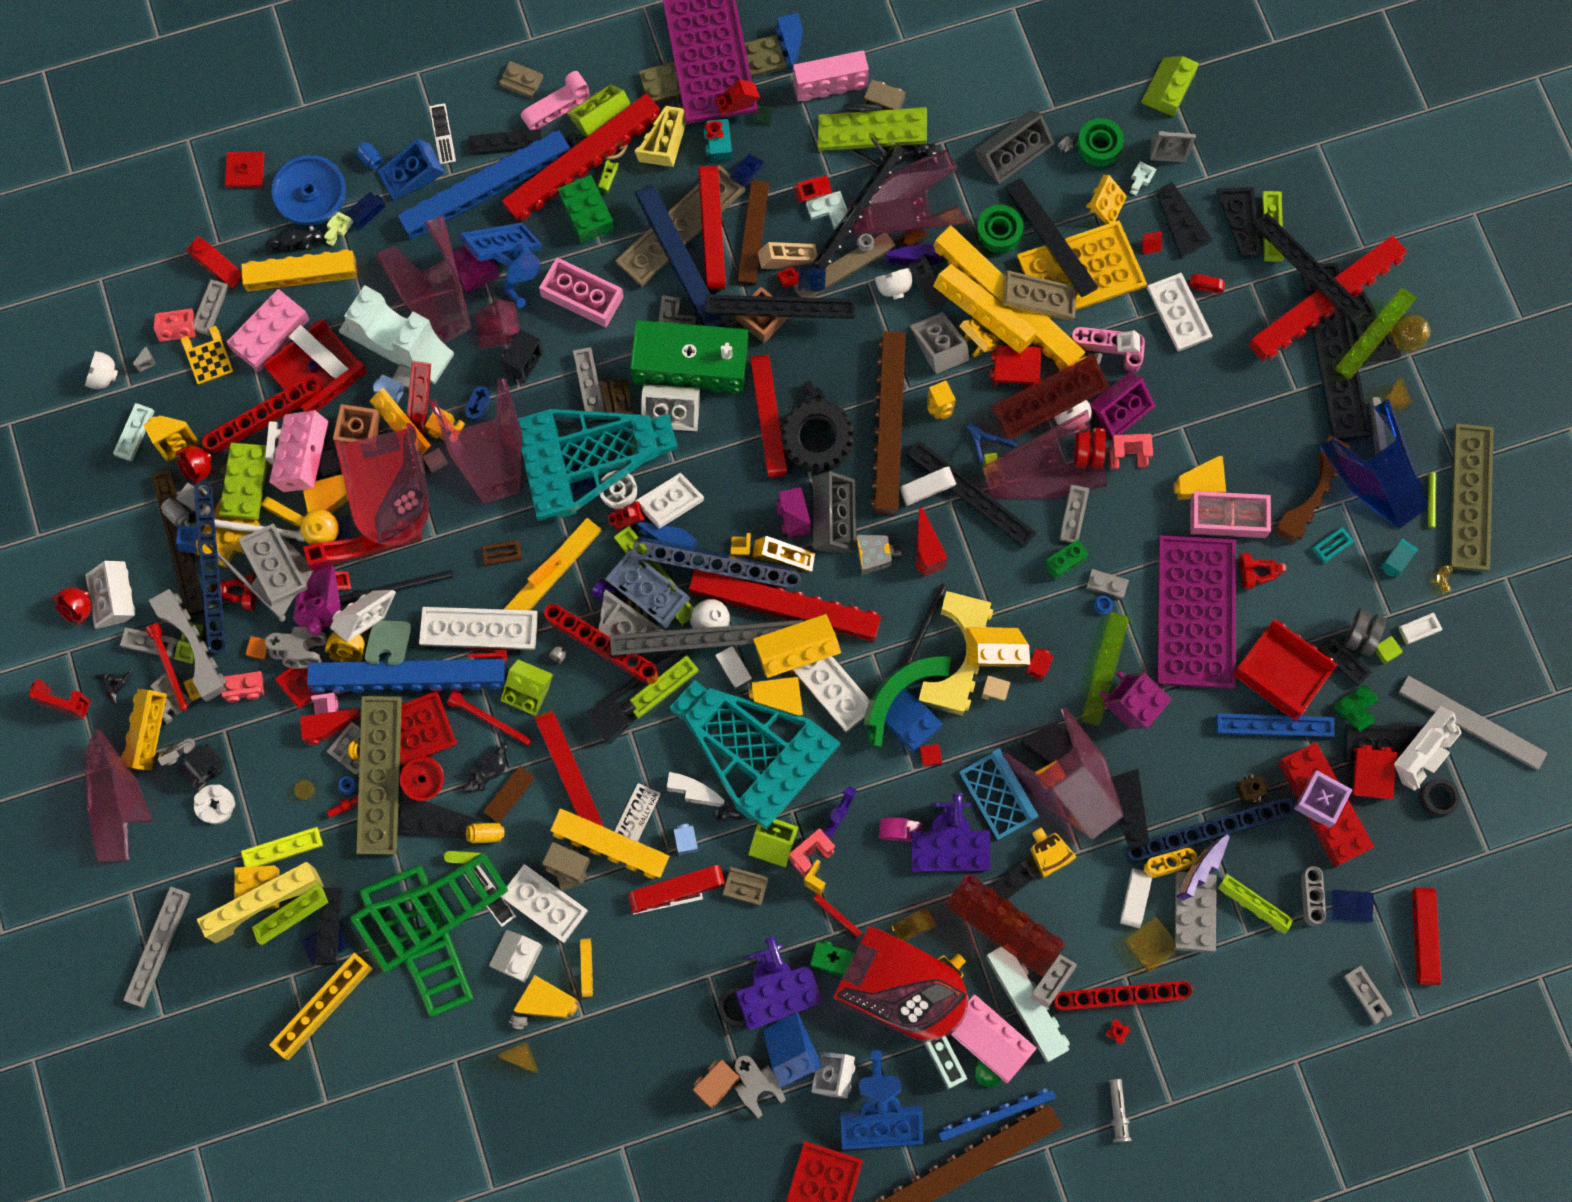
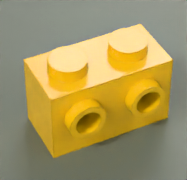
M943 381L929 387L927 408L930 415H934L936 420L950 417L953 413L956 399L947 381Z

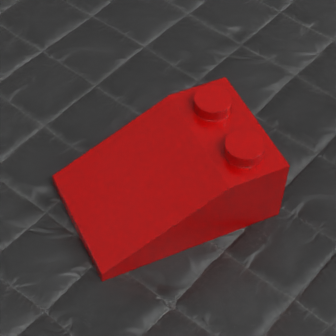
M922 507L919 509L917 517L915 566L919 573L922 572L923 576L926 577L944 569L948 557Z

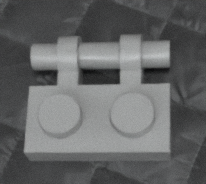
M164 673L150 687L156 692L167 694L162 720L168 724L172 721L169 712L173 710L178 715L182 710L179 708L167 674ZM182 691L188 706L192 701Z
M187 738L160 751L158 760L161 766L166 763L169 766L179 760L178 757L182 753L188 754L194 749L195 741Z

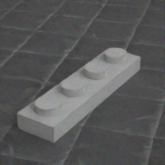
M589 347L573 350L585 411L604 412L592 349ZM587 419V422L599 419Z

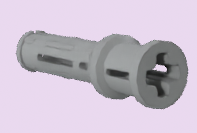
M1122 1079L1109 1080L1114 1118L1111 1122V1125L1114 1127L1115 1136L1113 1143L1131 1142L1132 1140L1128 1132V1124L1130 1123L1125 1115Z

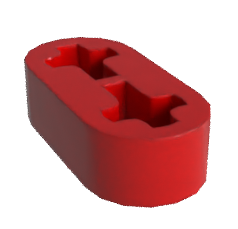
M1192 274L1189 286L1197 290L1221 294L1224 292L1225 281L1202 274Z

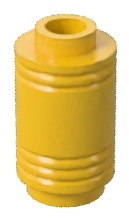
M472 823L466 828V838L471 843L500 842L501 838H504V827L500 823Z

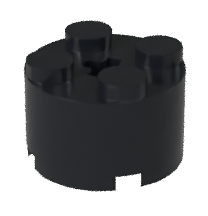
M205 743V747L201 744L190 751L184 757L186 762L183 765L180 763L177 768L193 787L201 790L212 777L216 778L223 772L224 760L208 743Z

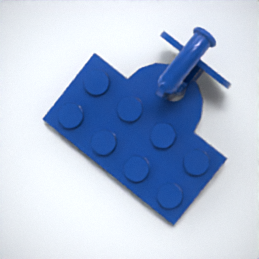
M523 223L460 233L459 240L478 261L496 259L499 263L508 266L503 286L504 292L518 308H523L526 300L520 298L514 291L517 282L531 280L537 275L540 261L532 251L541 249L542 244Z
M873 1050L870 1053L873 1077L863 1078L859 1082L860 1094L866 1097L861 1105V1110L840 1112L842 1150L923 1144L922 1106L901 1107L900 1101L895 1097L901 1092L900 1080L895 1076H882V1052Z

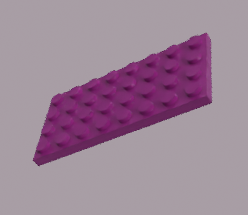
M663 0L686 124L757 113V103L754 102L746 109L721 115L716 102V98L739 79L752 82L736 0Z
M1160 535L1158 547L1157 685L1235 689L1236 677L1232 674L1236 670V539Z

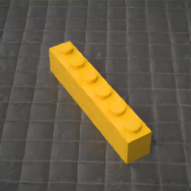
M340 250L335 253L323 252L319 255L305 254L302 257L295 258L288 256L284 259H267L262 262L249 261L246 264H241L243 285L247 292L357 278L356 258L352 250Z
M950 264L939 273L933 287L1019 354L1032 343L1038 330L1007 306L1003 305L1002 302L958 268Z
M561 808L550 831L554 832L552 836L564 840V837L572 840V845L582 848L583 845L590 848L589 852L598 856L603 853L608 856V860L617 864L619 861L626 863V868L635 872L637 869L645 871L644 875L651 879L661 877L670 857L668 854Z
M353 953L269 1045L284 1059L289 1060L373 968L360 956Z

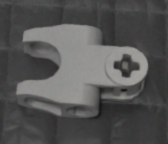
M293 627L290 634H270L265 639V645L273 659H282V663L289 668L304 669L308 668V663H321L320 655L308 650L314 646L325 645L328 639L324 632L313 636L309 634L307 627Z
M741 1056L736 1060L735 1070L742 1082L734 1088L743 1103L757 1118L763 1116L757 1104V1098L762 1092L769 1091L773 1093L780 1103L786 1100L780 1084L769 1065L759 1070L754 1060L749 1056ZM742 1061L750 1063L749 1071L740 1070Z

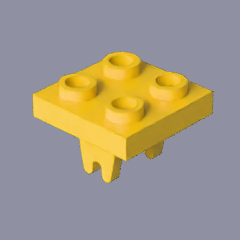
M1103 175L1098 187L1094 188L1093 192L1095 194L1091 202L1087 203L1086 208H1090V212L1096 213L1107 225L1116 221L1127 196L1110 175Z
M974 318L963 321L959 326L966 333L963 337L966 343L972 339L979 346L972 354L974 357L980 356L983 351L995 350L996 345H1003L1004 343L998 336Z

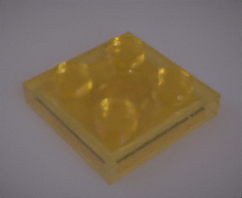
M1157 917L1153 918L1124 941L1148 973L1179 951L1174 950L1175 940Z

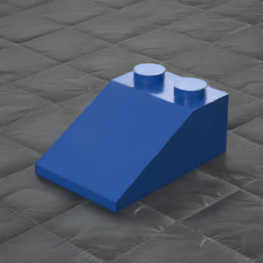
M419 138L378 170L393 200L432 183L445 173L431 145Z
M906 689L901 690L894 698L884 723L912 754L942 727V723Z
M798 1012L763 1029L772 1069L781 1088L791 1085L823 1068Z

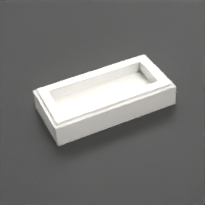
M1434 613L1398 627L1406 645L1442 631Z
M733 646L716 655L717 660L735 689L752 680Z

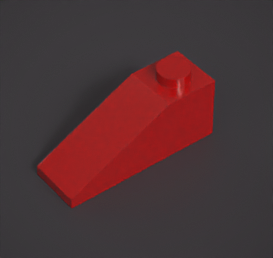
M198 236L186 249L194 261L222 282L228 284L230 288L234 289L243 279L242 272L201 237Z
M359 708L300 717L302 740L310 746L319 745L321 741H326L347 727L351 722L360 718L361 711Z

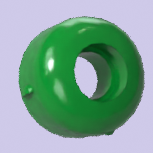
M1096 118L1088 121L1081 128L1075 147L1080 157L1087 164L1096 167H1106L1115 162L1120 156L1125 136L1115 122L1109 119ZM1092 141H1103L1107 144V147L1097 148L1093 145Z
M990 206L979 216L976 228L978 242L992 253L1002 254L1014 250L1021 240L1023 221L1020 214L1010 206ZM1001 226L1007 230V233L999 236L994 234L991 228Z

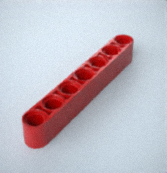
M699 166L698 179L705 285L708 290H725L718 166Z
M769 354L751 356L750 362L768 478L787 476Z
M307 377L206 434L202 440L203 446L212 454H219L230 448L231 443H239L269 426V422H276L283 418L284 415L301 408L300 406L323 389L322 385L314 377ZM315 384V389L309 391V387ZM295 394H300L298 399L292 400ZM283 403L282 408L276 409L278 404ZM267 412L264 418L259 419L262 413ZM246 422H250L247 428H243ZM233 431V435L227 438V433ZM217 440L216 445L210 447L211 442Z
M549 604L545 607L544 615L551 626L643 683L652 685L657 682L659 675L653 663L637 653L621 654L618 657L612 656L609 636L557 604ZM553 612H558L556 617H550V614ZM568 622H574L572 627H565ZM583 632H590L587 637H581ZM600 641L606 642L604 646L597 647ZM631 661L638 662L634 667L628 666ZM651 670L654 672L652 676H644L646 671Z
M553 710L536 716L535 720L577 815L604 827Z
M1173 981L1063 991L1058 993L1052 1004L1057 1011L1065 1012L1176 1002L1189 998L1193 989L1187 981ZM1178 986L1185 987V996H1181L1178 993ZM1158 988L1166 990L1167 995L1165 998L1158 995ZM1139 989L1146 992L1147 998L1145 1000L1138 997ZM1119 991L1126 993V1001L1118 999ZM1099 993H1104L1107 996L1106 1003L1099 1002ZM1079 995H1084L1087 998L1086 1005H1081L1078 1002ZM1058 997H1065L1067 999L1066 1007L1058 1004Z

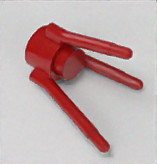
M463 648L466 650L491 652L488 654H468V658L504 659L505 664H508L506 649Z

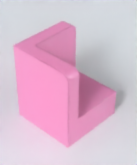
M335 693L311 696L315 715L339 711L338 698Z

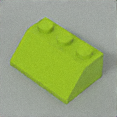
M1184 56L1163 58L1141 103L1174 117L1196 74L1199 63Z
M610 84L567 112V115L580 132L588 137L630 106L631 103L624 90Z

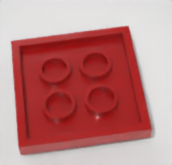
M438 691L402 704L400 762L402 766H405L410 759L416 756L429 757L458 745Z
M804 1141L786 1202H851L863 1160Z

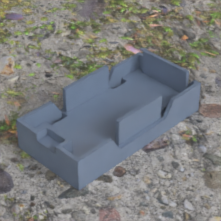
M631 550L626 553L606 578L608 583L632 600L665 628L669 626L670 622L690 600L686 593L644 560L636 557ZM640 562L646 566L645 569L639 565ZM622 585L627 591L624 592L619 587ZM671 586L674 587V588H675V592H673V591H672L670 588H668V587H671ZM651 608L657 614L653 615L649 609Z

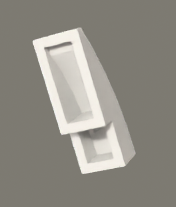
M669 772L667 791L685 794V802L721 807L725 804L724 799L706 785L687 776Z

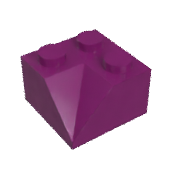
M465 246L448 254L450 263L467 293L500 277L493 259L478 261Z
M801 487L778 492L776 511L778 517L782 516L783 523H780L783 534H787L788 539L810 534L811 522Z

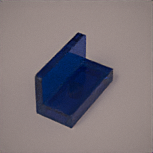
M369 192L345 215L351 218L352 225L360 231L386 206L384 200L379 195L375 196L372 192Z

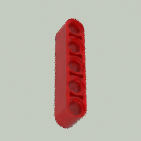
M714 865L627 893L632 913H639L722 887L726 883L720 865Z
M1414 887L1412 890L1417 983L1418 985H1440L1441 964L1436 889Z

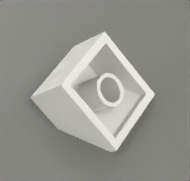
M506 930L489 967L525 983L542 949V945L523 935Z

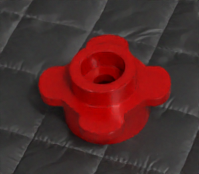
M711 121L705 124L707 139L712 140L713 138H722L724 136L720 121Z
M1114 1020L1106 1035L1108 1038L1116 1040L1118 1044H1122L1125 1041L1126 1034L1130 1033L1129 1026L1122 1025L1119 1020Z

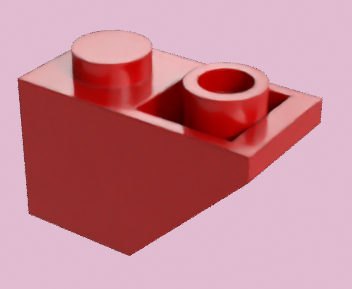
M739 79L717 97L716 102L721 115H726L750 107L760 96L754 82Z
M827 176L812 178L793 186L798 204L832 193Z

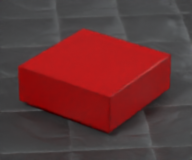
M792 266L776 274L778 281L784 289L801 282L800 276Z
M939 744L920 747L923 767L942 764Z

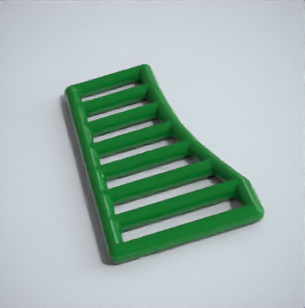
M481 853L463 866L427 886L401 896L367 905L352 915L350 920L381 970L387 973L506 894L508 888L487 855ZM480 863L484 865L498 887L490 895L487 894L472 871ZM463 874L467 876L481 898V901L473 906L470 905L455 882V879ZM448 884L464 909V912L455 918L437 891L438 888ZM430 893L448 923L437 929L418 897ZM411 901L431 934L420 940L398 904ZM387 907L392 909L414 945L406 951L402 950L378 912L379 909ZM368 914H371L397 955L388 963L360 921Z
M417 865L362 888L359 894L364 907L372 904L368 894L416 874L420 881V886L391 898L429 885L423 867ZM430 893L425 895L428 903L423 905L427 912H432L435 920L434 924L439 929L445 923L437 904ZM416 909L404 913L408 920L419 916ZM397 917L385 921L402 950L406 951L403 943L411 940L407 933L397 937L391 927L400 924ZM426 925L415 930L418 937L430 932ZM448 932L441 936L442 940L426 946L404 961L416 984L429 1017L437 1016L473 1000V994ZM444 947L446 948L449 955L448 959L423 970H417L413 962L414 960ZM453 966L457 977L426 989L422 978ZM460 984L463 996L434 1008L430 996Z

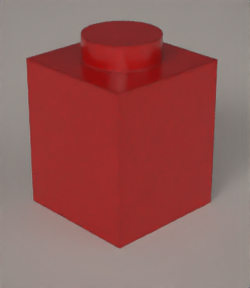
M1036 648L1025 674L1043 681L1054 656L1046 649L1040 648L1039 650Z

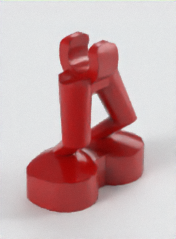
M1249 552L1239 555V568L1242 574L1241 583L1244 590L1254 589L1256 581L1261 585L1277 579L1278 575L1286 571L1284 563L1276 564L1275 560H1253ZM1254 567L1268 568L1269 573L1260 577L1253 569Z
M247 573L245 579L252 585L256 574ZM238 577L221 581V597L223 601L241 602L244 610H255L257 596ZM211 585L210 591L212 593L217 590L216 585ZM238 585L244 589L243 595L229 594L228 588Z

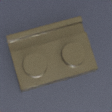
M510 61L503 74V78L499 81V85L533 99V95L543 79V74Z
M730 867L723 896L761 906L769 877Z

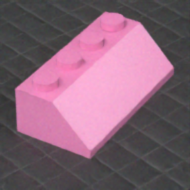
M975 994L967 1002L960 1022L949 1032L1006 1083L1012 1079L1036 1050L1034 1045Z

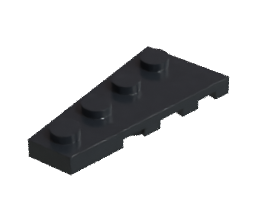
M1173 182L1156 191L1161 209L1167 219L1168 228L1173 235L1174 244L1179 251L1180 259L1211 243L1212 238Z
M1218 188L1216 194L1240 257H1260L1258 231L1253 227V222L1257 220L1254 188Z
M1364 291L1361 292L1355 299L1366 309V313L1352 324L1364 365L1400 358L1402 356L1400 351L1394 346L1391 336H1388L1383 322L1378 319L1375 313L1376 310Z
M1346 724L1345 763L1355 761L1356 752H1354V748H1360V744L1371 745L1372 750H1379L1380 746L1390 747L1391 752L1405 751L1423 727L1369 725L1359 732L1351 724Z
M1135 769L1102 780V787L1130 851L1149 845L1139 770Z
M403 793L398 829L400 834L467 839V826H470L472 823H480L479 819L427 801L411 799Z

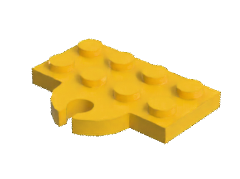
M221 499L214 510V518L216 520L261 526L255 519L221 517L219 515ZM205 526L202 533L208 535L212 532L210 526ZM215 527L217 551L229 563L235 552L245 554L238 539L252 532ZM205 544L202 546L204 553H212ZM218 558L219 566L227 569V566Z

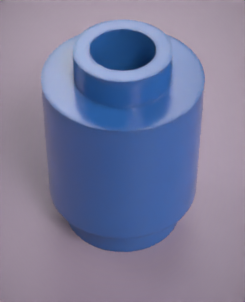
M369 142L361 143L357 147L356 155L368 168L375 170L382 164L381 154Z

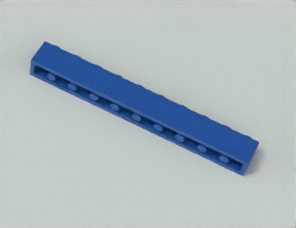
M560 130L551 132L545 138L532 142L530 146L518 149L513 155L501 158L498 163L486 166L481 172L469 175L464 181L452 184L447 190L437 192L430 199L420 201L413 208L403 210L398 215L399 220L409 238L413 240L541 172L568 152L570 147Z
M483 659L403 661L399 665H388V661H381L379 664H369L367 662L308 663L307 685L313 693L321 694L325 691H332L334 693H343L344 691L362 693L364 690H372L373 692H383L384 690L402 692L405 689H411V691L420 692L423 689H430L432 691H441L442 689L460 691L462 688H470V690H481V688L499 690L504 688L506 683L505 660Z

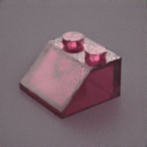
M498 299L475 314L480 346L483 349L510 344L513 335L518 334L520 331L516 304L514 302Z

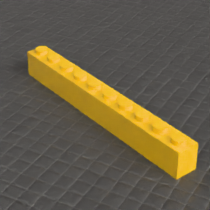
M950 225L935 240L933 247L936 253L944 256L948 260L949 265H954L1003 303L1004 275ZM1007 306L1038 330L1032 343L1034 345L1037 344L1045 356L1051 357L1059 369L1067 372L1085 354V351L1047 315Z

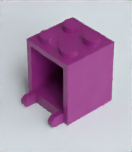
M1118 671L1116 675L1121 681L1109 695L1104 691L1099 693L1104 699L1103 704L1129 729L1148 728L1172 699L1145 673L1124 675L1121 671Z

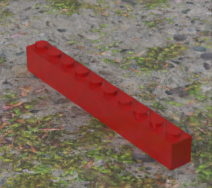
M646 93L504 198L502 202L505 209L517 223L525 221L535 210H540L547 201L556 198L559 195L558 188L584 177L590 169L599 166L606 157L614 155L618 148L627 145L633 137L642 134L649 125L654 124L661 114L660 108Z
M1392 235L1336 276L1335 279L1355 298L1363 291L1362 288L1366 285L1370 287L1377 281V277L1380 275L1382 277L1385 276L1393 265L1396 267L1405 260L1403 257L1407 250ZM1317 290L1252 338L1248 346L1262 362L1267 359L1272 360L1277 356L1281 348L1285 350L1293 343L1292 340L1296 337L1298 339L1303 337L1307 333L1306 330L1311 327L1313 329L1321 322L1320 320L1323 317H1330L1335 312V307Z
M697 569L694 570L689 588L690 595L715 599L725 604L787 620L806 621L827 614L834 632L875 642L881 616L875 611L867 610L865 612L859 610L856 606H841L837 601L826 602L817 596H811V598L803 596L804 594L798 591L791 593L785 591L782 587L774 586L772 588L762 582L752 583L747 579L733 578Z

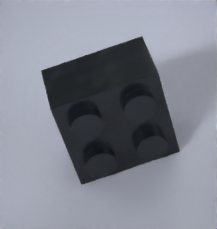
M520 329L518 334L513 335L510 347L503 351L501 361L505 374L525 384L543 355V350L539 338Z

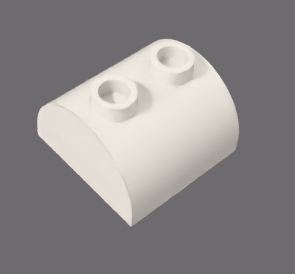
M819 1052L818 1057L823 1068L815 1072L811 1092L847 1099L848 1094L851 1092L850 1082L855 1071V1057L846 1054Z

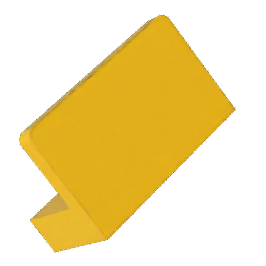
M816 860L804 879V886L821 896L825 889V882L815 877L816 872L820 868V861Z

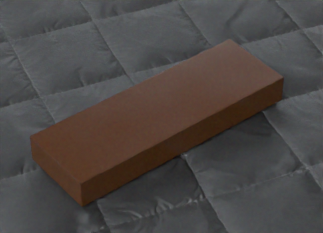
M519 766L484 809L483 813L496 823H500L536 778Z

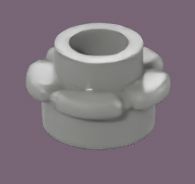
M1069 136L1065 137L1058 144L1060 152H1069L1074 147V139L1071 140Z
M862 234L857 239V245L861 251H870L874 248L875 240L870 234Z
M512 1014L509 1023L512 1024V1028L524 1029V1026L528 1025V1017L521 1014Z

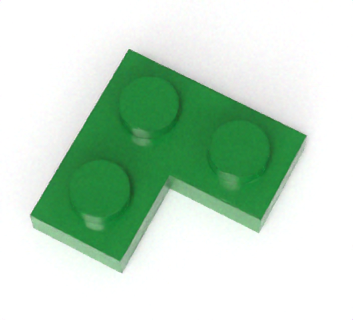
M1363 685L1334 704V709L1360 732L1375 722L1374 716L1365 708L1376 702L1378 697L1371 689Z

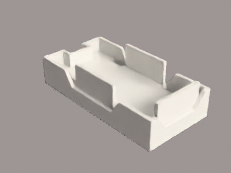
M1440 706L1394 763L1403 785L1414 791L1420 788V784L1427 777L1423 769L1425 768L1434 773L1450 754L1449 751L1443 748L1451 747L1461 734L1459 726L1455 724L1457 719L1454 712Z

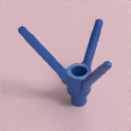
M970 423L967 427L974 437L980 463H983L980 442L985 438L1017 446V443L990 434L973 423Z

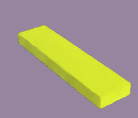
M315 827L243 850L241 855L245 867L264 866L323 847L319 829Z

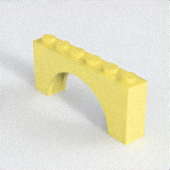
M946 591L941 615L949 617L959 626L966 642V627H985L987 620L991 621L993 609H990L991 602ZM967 645L965 660L954 675L940 682H923L919 701L924 706L963 716L964 711L969 710L971 700L967 698L969 692L973 693L975 681H972L973 674H978L979 666H967Z
M305 862L198 918L197 921L204 936L214 943H218L233 935L234 930L241 923L256 913L286 899L301 896L318 884L322 888L324 885L316 869L308 862Z

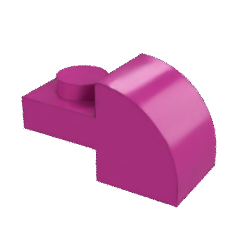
M905 818L880 819L879 839L911 842V831H922L923 823L908 821Z

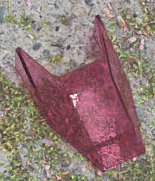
M945 149L892 172L887 179H884L879 192L871 198V204L862 211L860 220L853 224L854 234L858 236L862 234L908 231L969 223V220L958 205L931 216L927 191L958 168L947 150Z
M444 215L426 221L425 224L445 259L426 271L420 272L395 246L378 252L376 255L402 302L411 312H415L428 319L436 336L446 344L472 327Z
M506 378L497 379L495 418L460 430L455 429L438 406L437 399H429L449 456L481 501L486 504L520 493L522 431Z
M1088 409L983 466L982 469L991 497L1005 499H1055L1068 496L1070 485L1090 488L1089 490L1107 486L1104 465L1102 469H1092L1088 464L1086 468H1075L1074 464H1065L1056 440L1057 438L1090 431Z
M1064 707L1061 710L1073 744L1071 752L1041 774L1033 772L1006 752L1002 755L1042 805L1093 840L1124 817L1105 757L1070 710Z
M96 729L84 750L87 809L97 862L128 861L127 823L152 822L153 819L137 779L102 731Z

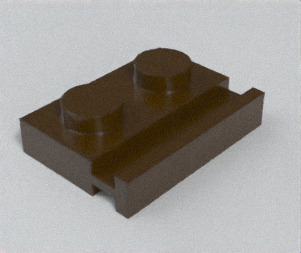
M627 380L601 381L599 383L605 413L634 414Z

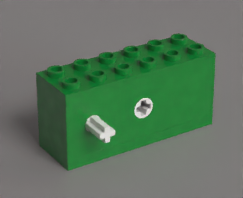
M636 320L630 368L632 383L644 386V384L698 387L700 390L710 389L713 392L724 390L734 394L744 392L749 344L748 330Z

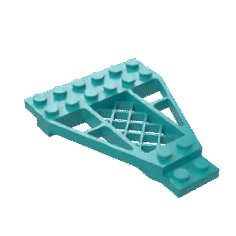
M549 409L515 419L538 521L554 516L560 519L577 514L576 511L643 463L652 461L661 454L678 450L669 414L651 419L649 415ZM555 417L581 418L583 429L580 432L559 437ZM585 419L616 420V422L587 429ZM625 431L632 434L628 441L621 439ZM607 436L614 439L609 447L603 444ZM634 439H636L637 446L632 444ZM588 442L595 444L591 452L584 449ZM618 442L624 444L621 452L614 450ZM570 447L577 449L573 457L566 454ZM600 447L606 450L602 457L596 455ZM629 447L636 450L631 456L624 455ZM582 452L588 455L584 463L577 460ZM610 453L617 455L614 461L606 460ZM564 458L570 460L567 466L565 464ZM592 458L599 460L598 464L593 467L589 466L588 464ZM574 463L581 466L580 469L575 472L570 470ZM620 470L615 475H613L605 482L600 484L598 477L599 475ZM595 477L597 487L574 502L570 484Z
M696 680L670 706V711L685 721L689 730L693 732L733 801L735 809L749 820L753 819L766 830L840 746L839 741L810 719L711 688L707 690ZM738 705L773 716L766 724H762ZM731 713L732 721H721L720 714ZM734 714L742 720H734ZM717 715L718 722H710ZM778 717L804 725L788 743L769 730V727ZM735 725H746L747 732L736 733ZM719 726V734H708V727ZM721 726H732L733 733L722 734ZM749 726H751L757 732H750ZM761 736L762 744L751 745L750 737ZM747 737L748 745L737 746L736 738ZM764 737H765L767 740H769L771 743H770V744H765V742H764ZM734 738V746L725 747L723 745V739ZM706 743L731 762L724 771H721ZM776 748L777 756L766 757L765 749ZM762 749L763 757L752 758V750ZM749 750V758L740 759L738 751ZM767 761H773V762L767 767ZM753 762H764L765 770H754ZM734 766L755 781L741 798H737L725 778Z

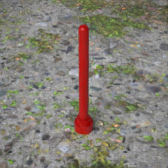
M159 623L152 624L145 628L146 634L155 643L180 710L185 711L188 706L162 642L161 633L163 631Z
M453 691L447 701V704L450 706L461 707L527 746L531 744L530 738L464 700L461 693Z

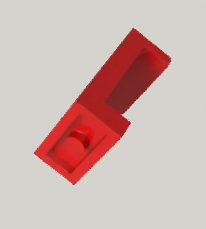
M996 345L995 351L991 352V362H994V369L990 371V380H993V386H997L998 383L1026 384L1030 385V389H1038L1040 383L1041 348L1026 347L1019 354L1010 346Z
M36 679L35 683H32L30 686L29 697L41 706L82 719L85 718L91 700L81 692L73 690L68 701L49 695L51 687L40 679Z
M1361 744L1360 748H1354L1356 756L1353 787H1350L1352 789L1350 795L1393 799L1396 772L1394 763L1397 761V752H1391L1390 747L1380 746L1379 750H1372L1371 745Z

